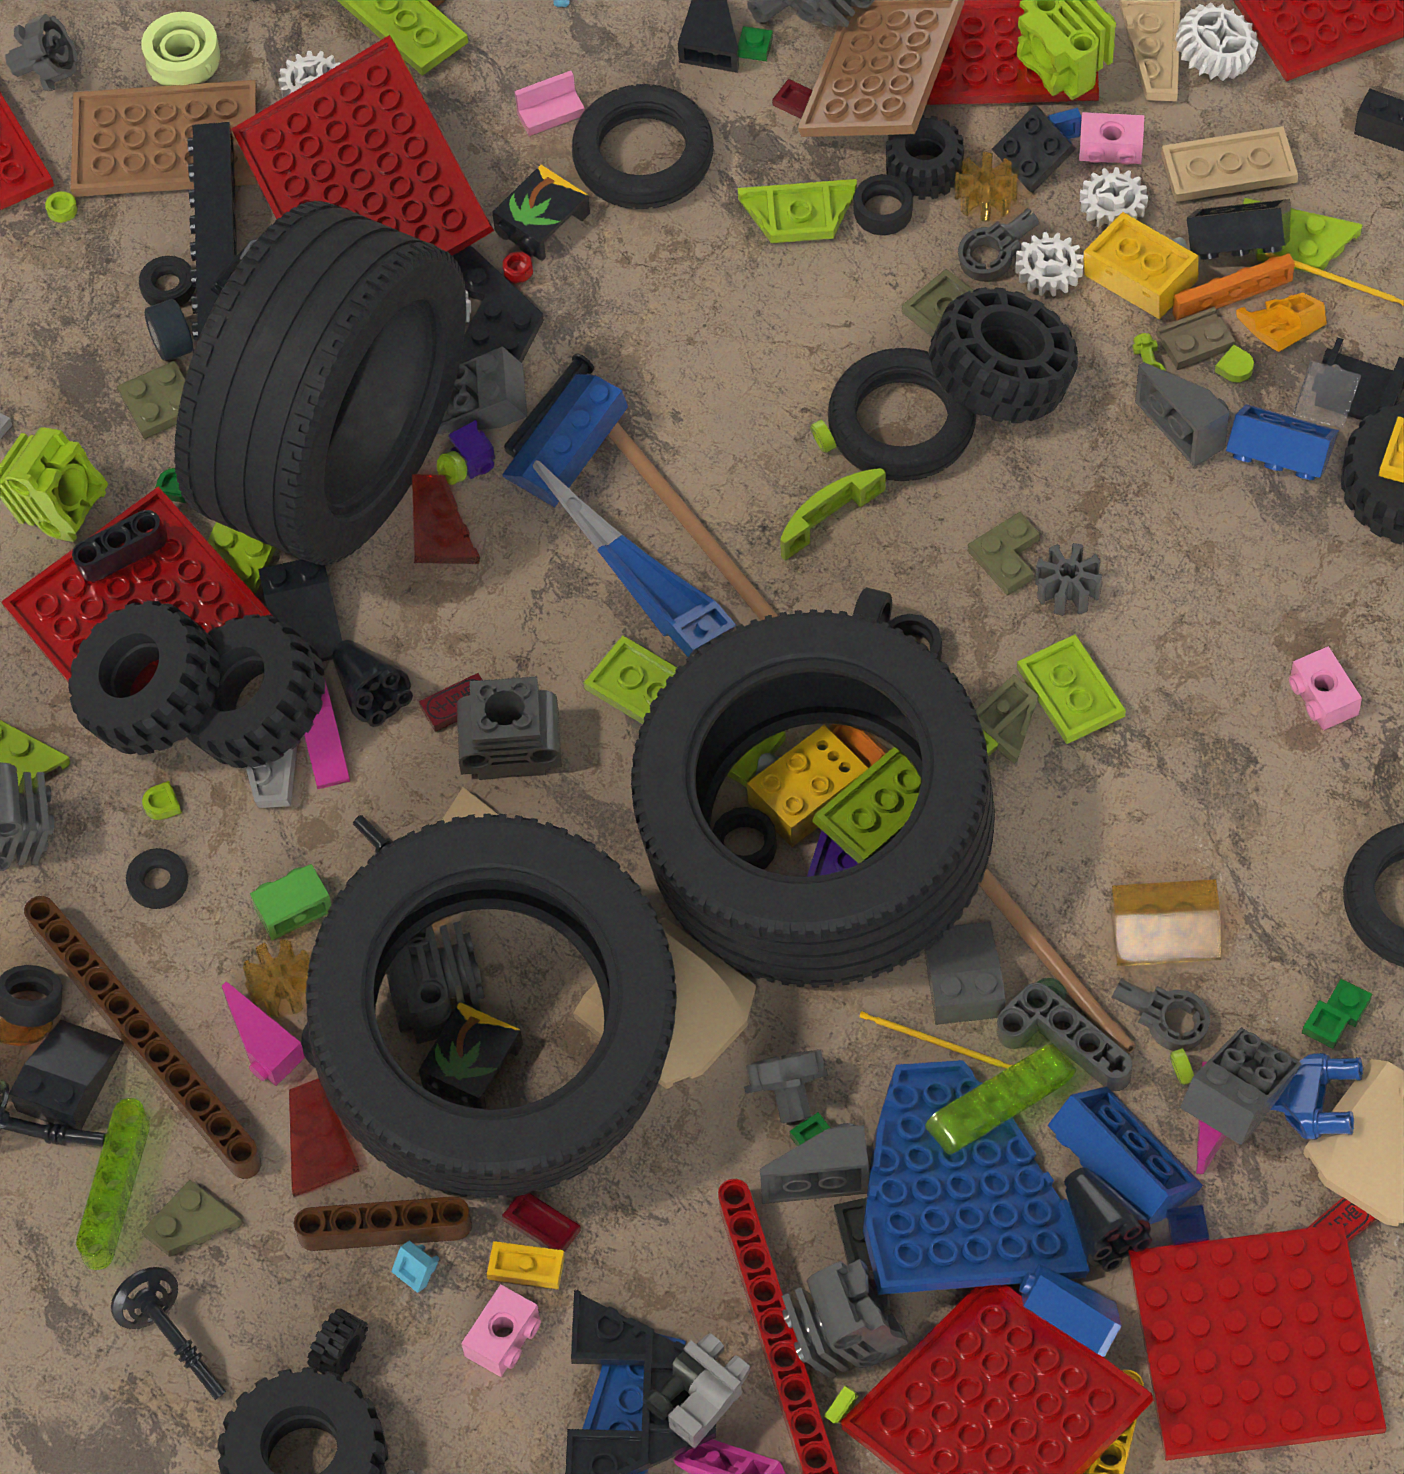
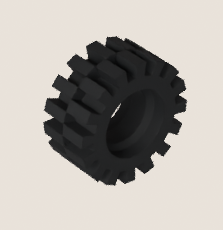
M341 1308L336 1309L334 1313L329 1315L328 1321H324L321 1331H318L315 1336L317 1337L316 1341L311 1344L310 1348L312 1350L308 1353L307 1357L309 1358L307 1361L309 1367L316 1368L323 1375L327 1371H332L343 1377L344 1371L347 1372L350 1369L351 1362H355L357 1352H360L363 1347L361 1344L367 1336L365 1335L368 1331L367 1322Z

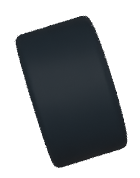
M169 299L145 308L146 324L153 344L162 360L169 361L193 351L191 333L176 300Z

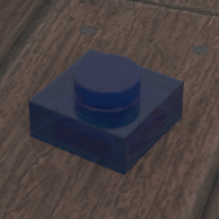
M1203 1205L1167 1209L1166 1217L1172 1245L1209 1241L1210 1237Z

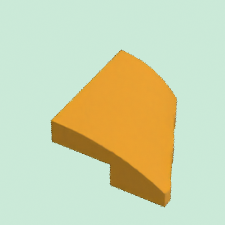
M1303 292L1290 295L1285 299L1266 301V309L1249 312L1245 307H1241L1236 310L1237 318L1258 339L1278 352L1327 325L1324 302Z

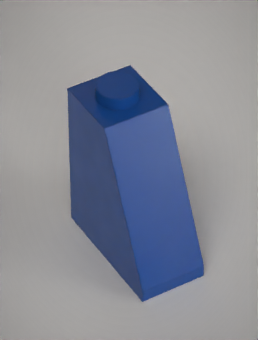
M1040 1264L1037 1265L1034 1273L1028 1272L1021 1283L1019 1291L1022 1292V1301L1025 1308L1095 1353L1105 1357L1122 1326L1115 1301Z

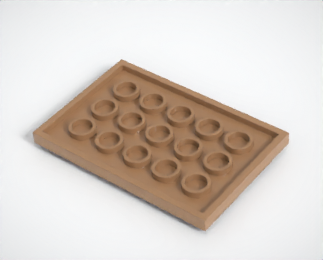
M874 0L867 8L850 6L855 11L853 17L843 15L850 22L848 27L838 25L798 126L801 137L915 134L963 8L964 0Z
M256 80L73 92L72 195L79 197L194 189V182H190L188 163H193V156H189L187 142L189 137H193L192 125L230 122L232 129L257 114ZM233 134L235 186L255 185L257 180Z

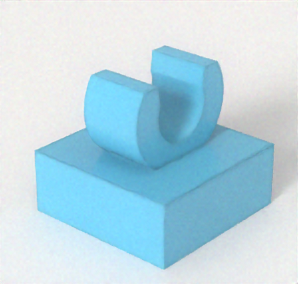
M409 1240L400 1246L391 1272L418 1293L427 1287L431 1274L437 1267L439 1257L436 1255L431 1258L424 1252L426 1247L423 1244L416 1246Z

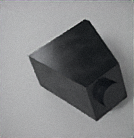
M691 0L678 40L679 63L738 73V46L727 0Z

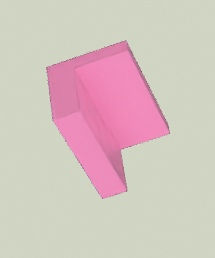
M572 71L514 91L517 115L528 136L580 118L585 111L575 91Z

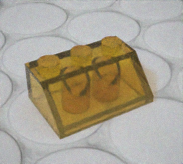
M1216 879L1112 885L1110 908L1117 966L1221 960L1220 906Z

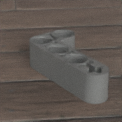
M1036 982L1027 985L998 1015L997 1036L1003 1046L1010 1049L1020 1048L1038 1031L1101 1085L1107 1086L1111 1091L1123 1090L1131 1082L1132 1061L1128 1053L1048 986ZM1037 999L1043 1001L1045 1005L1040 1008H1033L1028 1003ZM1064 1021L1068 1022L1071 1027L1067 1030H1059L1054 1025ZM1014 1023L1022 1028L1017 1032H1009L1005 1029V1026ZM1091 1043L1096 1045L1098 1049L1094 1052H1085L1080 1047Z

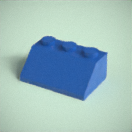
M1245 404L1235 415L1226 451L1234 453L1233 458L1240 461L1252 462V459L1265 462L1264 466L1266 468L1276 471H1283V468L1296 471L1295 475L1300 478L1314 480L1315 477L1320 478L1325 473L1339 430Z

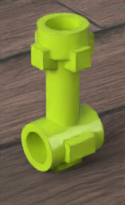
M1149 333L1137 335L1132 345L1134 355L1141 354L1143 362L1166 371L1164 366L1155 360L1153 352L1158 351L1157 341L1153 340L1152 335Z

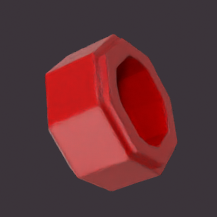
M522 251L509 253L502 261L504 276L513 283L526 282L533 275L531 256Z

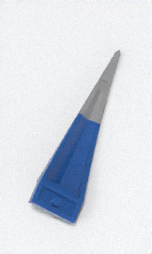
M536 460L534 462L533 468L664 637L670 636L687 657L697 653L700 647L710 645V640L714 638L718 640L723 637L722 633L728 630L730 633L733 631L736 624L715 600L684 581L641 550L585 504L540 461Z

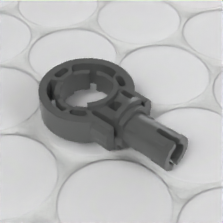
M1027 208L1009 224H1000L997 221L990 227L977 228L967 233L962 238L958 247L959 262L963 272L968 277L977 281H992L1003 276L1012 264V256L1021 250V244L1018 240L1039 225L1037 216L1034 213L1029 215L1031 210ZM987 245V247H992L999 252L997 259L990 262V269H986V264L977 263L972 258L971 252L978 246Z
M1121 978L1111 997L1139 1011L1141 1017L1138 1023L1149 1028L1152 1037L1158 1044L1172 1051L1181 1048L1184 1051L1195 1048L1202 1042L1209 1029L1210 1014L1207 1006L1197 995L1186 990L1166 991L1157 986L1154 992L1150 991L1148 993ZM1181 1008L1190 1014L1194 1009L1196 1011L1192 1017L1194 1028L1189 1032H1185L1181 1040H1178L1180 1033L1168 1028L1165 1022V1013L1171 1011V1009Z

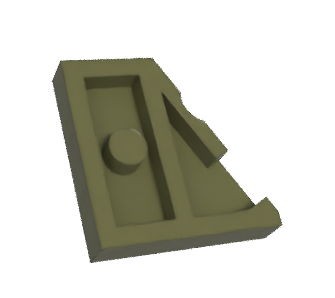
M1015 674L975 709L982 729L999 743L997 749L1014 764L1018 761L1039 696Z
M189 1180L142 1230V1234L152 1244L171 1257L185 1251L191 1245H199L211 1240V1235L230 1227L232 1230H235L242 1225V1222L233 1212L193 1181Z

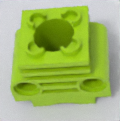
M1097 0L1020 1V7L1024 10V14L1018 20V28L1022 36L1018 37V59L1027 68H1030L1039 75L1044 87L1052 96L1064 91L1071 100H1074L1090 91L1096 83V72L1103 69V61L1107 65L1113 63L1116 28L1114 17L1109 12H1105L1098 5Z
M40 427L35 435H30L29 437L25 433H21L0 463V499L17 522L24 524L26 521L31 526L36 524L42 532L59 540L75 542L77 539L75 534L84 523L86 515L97 499L100 497L104 498L106 495L105 489L109 485L103 475L91 464L79 442L69 441L64 433L57 429Z

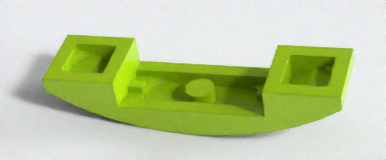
M879 468L854 473L827 485L811 496L794 513L783 531L780 539L781 557L786 561L809 545L810 529L851 500L861 508L886 490V472Z

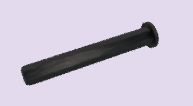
M578 353L572 356L573 362L504 444L505 452L515 458L576 374L586 375L594 371V366L590 360Z

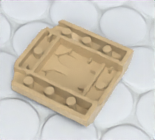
M663 917L657 921L662 924L668 940V949L671 952L674 964L677 994L674 1031L659 1080V1084L667 1089L672 1087L673 1083L687 1077L693 1079L702 1075L748 1026L757 987L667 918ZM596 981L583 995L573 1014L574 1019L601 1039L604 1031V1010L601 993Z
M1371 1059L1363 1069L1362 1080H1355L1332 1110V1112H1353V1134H1322L1320 1138L1311 1139L1308 1142L1303 1154L1307 1160L1310 1158L1319 1172L1318 1177L1324 1186L1382 1223L1398 1226L1399 1223L1404 1224V1071L1389 1061Z

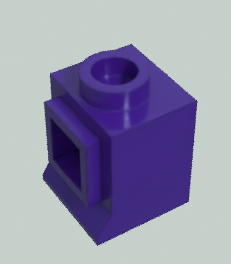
M476 420L448 434L450 441L455 446L451 448V451L458 452L464 458L467 466V476L470 479L492 470L494 467L493 460L495 459L494 447L483 431H478Z

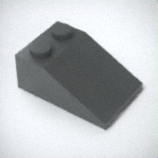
M1143 362L1138 365L1135 403L1193 467L1225 449L1230 411L1222 399H1217L1209 389Z
M981 922L955 925L950 931L945 930L941 940L935 941L928 950L924 949L935 1025L998 1018L1000 1012L1005 1008L1006 998L991 923Z
M843 1123L835 1128L826 1129L761 1167L762 1204L867 1194L869 1166L864 1125L856 1126L851 1123Z

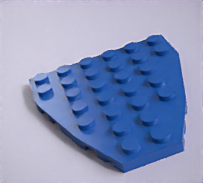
M963 1060L898 1064L892 1073L874 1134L863 1234L878 1295L1022 1283L1028 1272L1034 1273L1038 1264L1068 1279L1086 1278L1089 1273V1267L1067 1199L1061 1200L1052 1187L1053 1178L1049 1172L1043 1173L1035 1161L1036 1152L1006 1109L1000 1111L989 1098L991 1092L982 1082H979L974 1077L973 1071Z

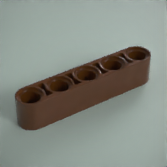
M453 1196L308 1207L297 1213L293 1223L300 1245L309 1251L402 1245L409 1240L413 1244L455 1241L465 1238L472 1229L468 1204L463 1199ZM454 1214L463 1216L458 1222L446 1221L448 1217ZM418 1217L427 1219L421 1225L411 1224L412 1220ZM381 1220L391 1221L390 1225L384 1228H377L375 1226ZM351 1222L355 1224L350 1230H340V1227L345 1223ZM311 1225L319 1226V1229L314 1233L304 1232Z

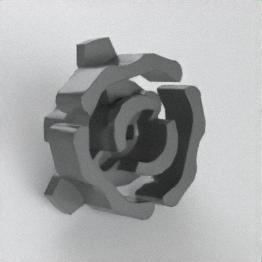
M43 14L29 20L25 28L21 25L14 27V37L22 46L9 50V53L5 54L6 64L13 75L19 77L35 71L40 76L43 90L53 91L55 90V82L71 77L77 71L76 65L73 63L78 60L75 45L68 36L65 26L55 16L49 17L47 14ZM57 62H59V66L63 68L56 67Z
M820 1049L789 1053L781 1056L782 1059L777 1056L746 1065L750 1085L744 1086L745 1094L762 1090H774L781 1123L811 1117L804 1083L828 1076Z

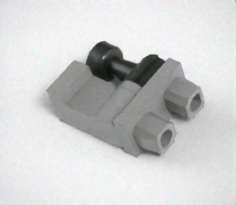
M711 1333L706 1335L697 1344L691 1340L684 1347V1351L675 1358L673 1374L660 1391L652 1389L642 1399L647 1408L660 1419L664 1420L668 1416L669 1427L694 1449L729 1409L732 1403L742 1395L741 1385L750 1373L749 1364L739 1356L735 1355L725 1367L715 1361L725 1348L722 1342ZM683 1390L687 1391L690 1396L681 1406L677 1405L672 1411L673 1407L670 1402Z

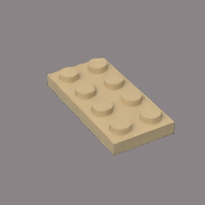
M1284 126L1163 145L1161 149V155L1175 202L1297 183L1298 172Z

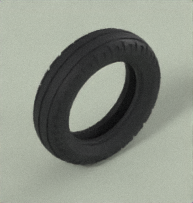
M650 84L628 85L599 97L581 115L572 138L573 162L583 183L602 200L629 209L659 208L687 196L705 177L710 167L714 150L710 124L699 106L689 97L674 89L654 84L652 86ZM648 118L666 122L674 126L685 139V149L681 157L673 165L660 172L646 175L628 174L611 167L603 159L599 151L604 137L610 130L634 119Z
M915 348L880 350L856 361L837 381L828 406L829 429L842 455L861 471L882 468L886 472V480H919L948 468L967 448L974 433L976 414L965 405L961 406L949 392L946 393L940 385L939 378H936L933 373L928 351ZM892 383H913L933 391L944 403L948 416L941 430L929 440L911 446H893L875 440L864 431L857 418L858 408L870 392L881 386Z
M1399 823L1373 835L1355 853L1345 875L1343 900L1348 920L1360 940L1379 957L1404 967V929L1393 923L1384 914L1375 894V883L1381 873L1393 863L1404 859V823Z

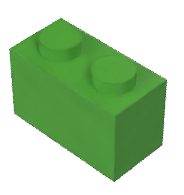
M312 864L295 868L287 876L274 882L264 883L256 891L250 893L254 910L271 941L328 914L331 906L330 896Z

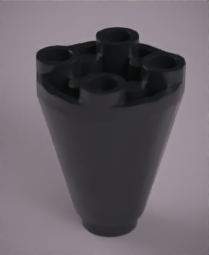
M344 640L336 645L332 653L333 662L351 712L361 722H367L371 727H378L401 707L411 702L413 698V693L410 691L411 683L408 675L400 667L352 640Z
M1083 1167L1073 1171L1064 1180L1065 1192L1083 1251L1089 1264L1095 1267L1101 1266L1105 1272H1109L1121 1265L1122 1259L1128 1256L1129 1250L1139 1252L1146 1249L1152 1243V1238L1149 1235L1151 1227L1147 1218L1096 1173L1090 1172L1088 1168Z

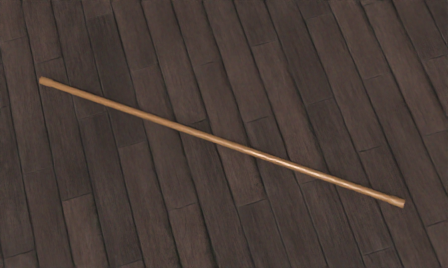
M617 422L608 436L760 620H764L765 616L772 615V617L778 616ZM870 733L888 752L890 751L877 735ZM986 869L982 882H978L982 890L1094 1026L1120 1046L1128 1055L1131 1054L1136 1047L1134 1042L1119 1024L1111 1019L1001 884Z

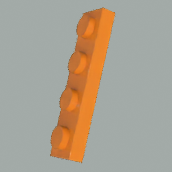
M1290 253L1280 257L1269 258L1264 263L1250 268L1244 267L1231 275L1214 278L1201 286L1184 289L1174 295L1172 314L1176 321L1209 308L1215 307L1218 309L1292 282L1295 262Z

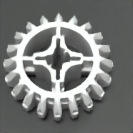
M1211 2L1206 7L1199 4L1198 7L1187 12L1184 19L1178 25L1175 41L1178 42L1176 50L1182 52L1181 60L1189 61V69L1195 67L1199 70V76L1206 73L1209 75L1210 80L1218 76L1222 81L1227 77L1234 79L1239 74L1242 75L1247 71L1249 65L1255 59L1259 43L1256 41L1257 33L1251 31L1252 23L1244 22V15H1236L1234 8L1230 11L1226 10L1223 3L1216 8Z

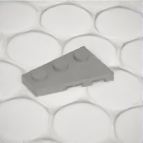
M297 746L283 753L284 756L276 761L269 760L266 762V765L257 767L247 766L246 770L252 794L258 808L291 806Z

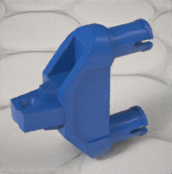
M1314 1053L1304 1057L1299 1061L1302 1064L1300 1069L1270 1110L1284 1112L1286 1121L1304 1139H1318L1322 1134L1352 1135L1354 1129L1352 1111H1322L1326 1087L1331 1080H1362V1059L1360 1057L1331 1059L1325 1053Z

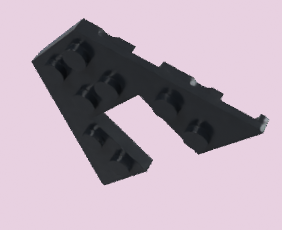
M470 245L454 254L453 257L461 268L468 297L482 302L464 335L460 364L500 347H504L522 363L544 321L543 313Z
M574 1290L571 1364L644 1366L643 1398L652 1389L660 1391L673 1374L675 1358L684 1351L686 1345L678 1341L675 1343L656 1333L655 1329L633 1318H627L619 1314L616 1309L610 1306L607 1308L582 1295L581 1291ZM683 1390L670 1402L673 1407L672 1411L677 1405L681 1406L690 1396L687 1391ZM643 1402L642 1431L567 1429L565 1474H638L693 1447L669 1427L668 1416L664 1420L660 1419ZM716 1424L697 1446L716 1438Z

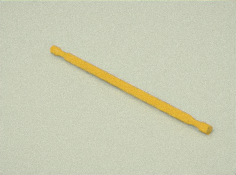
M1273 252L1265 253V256L1269 258L1280 257ZM1294 260V267L1404 306V300L1398 299L1393 295Z
M863 1011L859 1015V1018L874 1021L876 1024L994 1066L1006 1068L1011 1072H1018L1019 1067L1013 1064H1006L996 1058L886 1019L871 1016Z

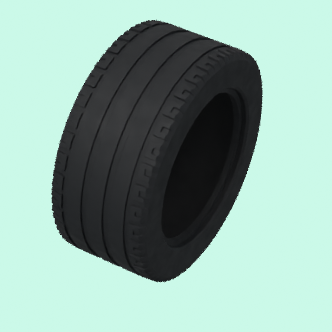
M323 201L300 204L297 208H292L271 224L247 251L222 289L204 325L188 368L178 410L174 446L176 479L185 502L193 510L210 520L242 532L249 537L269 544L299 559L315 564H334L361 548L392 514L415 479L436 437L453 391L463 349L466 324L465 282L461 268L454 257L431 243L417 239L340 206Z
M810 609L809 613L795 610V614L788 615L787 612H781L780 616L772 617V615H768L761 621H757V619L751 620V624L746 626L741 624L736 626L737 630L731 633L729 630L722 633L723 637L718 640L716 638L710 640V645L706 648L702 646L697 650L698 653L696 655H690L686 659V664L684 666L680 665L675 670L676 673L673 677L669 676L666 680V687L660 688L657 693L658 697L650 704V713L645 714L644 723L640 726L639 739L636 740L632 759V800L636 823L656 884L669 909L678 922L680 921L685 931L697 942L701 941L700 944L720 959L723 958L725 963L732 968H738L742 973L751 972L755 978H764L772 983L777 980L781 981L782 985L787 986L789 984H796L797 987H804L805 984H811L812 988H819V985L834 987V983H842L844 986L850 985L849 982L853 981L863 982L865 977H879L880 973L885 971L889 973L897 965L901 967L906 965L908 960L919 957L923 949L928 950L935 941L941 940L943 932L945 930L950 931L956 920L962 917L963 908L969 907L971 899L978 891V882L981 883L984 878L989 861L988 856H990L992 850L995 808L986 741L979 718L970 697L967 696L965 688L958 681L957 676L950 672L948 665L942 662L936 653H930L925 644H920L911 635L905 636L903 630L899 628L893 629L888 623L883 622L879 624L874 618L869 617L865 619L862 618V615L856 613L854 616H850L845 611H840L838 614L833 613L832 610H825L822 613L817 612V609ZM812 724H839L859 728L889 742L914 766L922 779L920 792L915 807L902 829L891 842L872 857L839 872L806 877L781 875L765 871L747 863L728 850L710 829L711 814L717 793L732 767L749 750L765 739L791 728Z
M491 813L483 814V817L475 818V814L466 817H453L450 822L445 823L444 820H441L435 824L425 825L417 833L413 830L402 838L394 840L393 846L390 848L387 846L382 848L380 852L368 859V865L365 867L361 866L346 882V888L340 890L328 910L329 914L324 918L317 934L308 967L306 1004L311 1051L321 1086L336 1115L340 1117L343 1125L362 1144L363 1148L378 1161L386 1163V1166L406 1179L408 1177L413 1179L419 1185L433 1190H444V1193L463 1197L475 1195V1198H498L500 1195H506L508 1198L528 1194L530 1191L535 1190L539 1192L559 1185L565 1179L566 1181L586 1171L590 1165H595L613 1150L612 1148L628 1135L634 1124L646 1110L659 1083L675 1025L677 994L672 955L668 949L669 944L662 924L658 923V916L647 896H642L640 893V886L631 878L627 871L623 873L620 870V864L616 860L609 857L605 851L599 852L596 850V845L586 841L582 836L578 834L572 836L563 827L559 828L549 822H546L544 825L538 823V819L523 818L519 815H515V818H506L507 814L491 815ZM481 909L508 910L522 913L548 924L576 947L590 966L597 981L604 1010V1031L601 1040L586 1065L574 1078L557 1091L538 1101L508 1109L488 1110L465 1107L443 1100L418 1085L402 1070L387 1049L381 1036L375 1014L376 1003L381 984L391 963L402 948L422 930L437 921L461 912Z

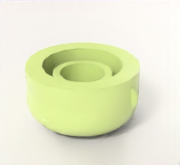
M183 11L163 15L147 27L141 40L142 53L148 73L154 81L162 86L204 83L214 75L218 68L220 48L217 34L209 20L201 15ZM189 53V54L186 55V56L175 57V56H177V55H179V54Z

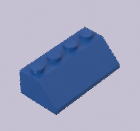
M576 374L502 476L555 508L559 500L533 468L534 462L536 460L540 461L569 488L628 408L622 390L597 375Z
M1107 1086L1072 1094L1048 1124V1127L1056 1134V1139L1063 1146L1072 1150L1079 1158V1162L1083 1167L1088 1168L1090 1172L1096 1173L1143 1214L1150 1224L1165 1219L1203 1186Z

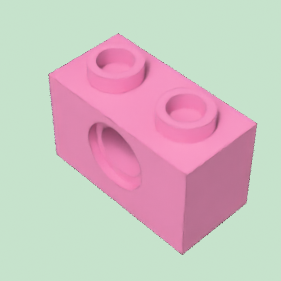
M1082 112L1079 161L1121 163L1125 165L1141 164L1144 115Z
M1329 646L1293 661L1291 676L1289 677L1290 686L1296 695H1301L1306 703L1305 706L1309 717L1313 721L1317 720L1323 731L1359 715L1362 697ZM1317 688H1325L1329 691L1324 692L1318 690Z
M500 1284L462 1341L464 1356L502 1377L507 1368L512 1369L518 1362L522 1352L520 1348L527 1338L532 1339L540 1327L541 1320L537 1304ZM501 1328H510L513 1330L512 1333L506 1337H498L495 1335V1333Z

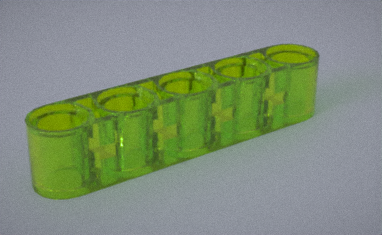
M1049 1043L941 1108L930 1117L925 1124V1128L947 1154H953L1064 1086L1074 1076L1077 1069L1053 1043Z
M134 1098L120 1100L113 1109L76 1239V1246L83 1263L92 1270L106 1268L114 1258L150 1129V1123L143 1104ZM138 1116L135 1122L125 1123L128 1117ZM130 1148L126 1154L116 1155L119 1149ZM112 1180H121L115 1187H106ZM111 1212L107 1219H97L101 1213ZM93 1245H103L102 1248L95 1253L88 1252L89 1248Z

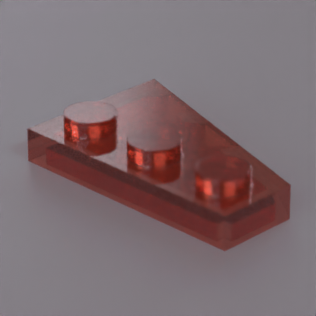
M412 474L414 563L479 564V553L473 547L469 537V530L466 524H463L458 512V505L445 475Z
M319 1078L289 1089L293 1197L359 1172L358 1163L339 1117L330 1105Z

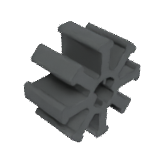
M1058 544L1049 548L1048 562L1043 561L1042 558L1038 559L1035 584L1038 585L1037 599L1040 604L1044 605L1045 601L1055 597L1054 614L1065 615L1067 600L1073 601L1079 615L1088 611L1089 597L1094 598L1096 601L1099 600L1102 584V574H1099L1100 559L1096 554H1093L1091 558L1082 561L1083 545L1072 544L1070 559H1065Z

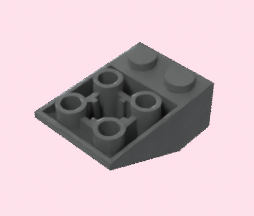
M504 347L460 364L453 391L437 434L452 433L475 420L477 421L478 430L501 428L527 417L523 364Z
M1241 1027L1193 1076L1180 1108L1242 1145L1258 1128L1302 1064L1291 1058L1287 1053L1263 1041L1256 1034L1248 1032Z

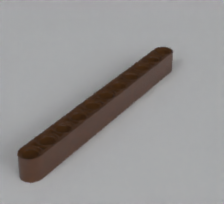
M46 896L31 898L24 907V914L33 935L228 1169L241 1179H249L255 1176L260 1171L261 1158L257 1146L250 1135L55 903ZM41 915H48L42 920H36ZM61 938H68L63 943H56ZM81 961H88L85 965L81 967L75 966L77 963ZM100 985H108L103 990H95ZM121 1008L128 1009L126 1012L122 1014H114L117 1010ZM140 1032H148L145 1037L134 1038ZM160 1056H168L163 1062H154ZM181 1080L189 1081L186 1085L182 1087L175 1086V1084ZM200 1105H209L204 1111H195ZM221 1129L230 1130L224 1136L215 1135ZM241 1154H251V1156L244 1161L236 1160V1158Z

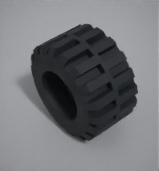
M922 115L915 134L888 135V141H886V174L903 180L910 187L912 196H918V200H925V197L930 196L932 199H936L941 193L944 196L950 193V187L956 188L959 184L964 167L962 135H958V129L955 126L950 127L949 121L945 119L939 121L937 116L931 115V118H925V115ZM919 155H931L936 158L930 160H920L914 157Z

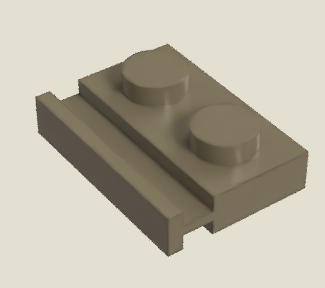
M1215 307L1157 328L1156 336L1158 339H1161L1163 348L1177 370L1226 352L1233 344L1235 345L1233 336L1222 318L1218 317Z

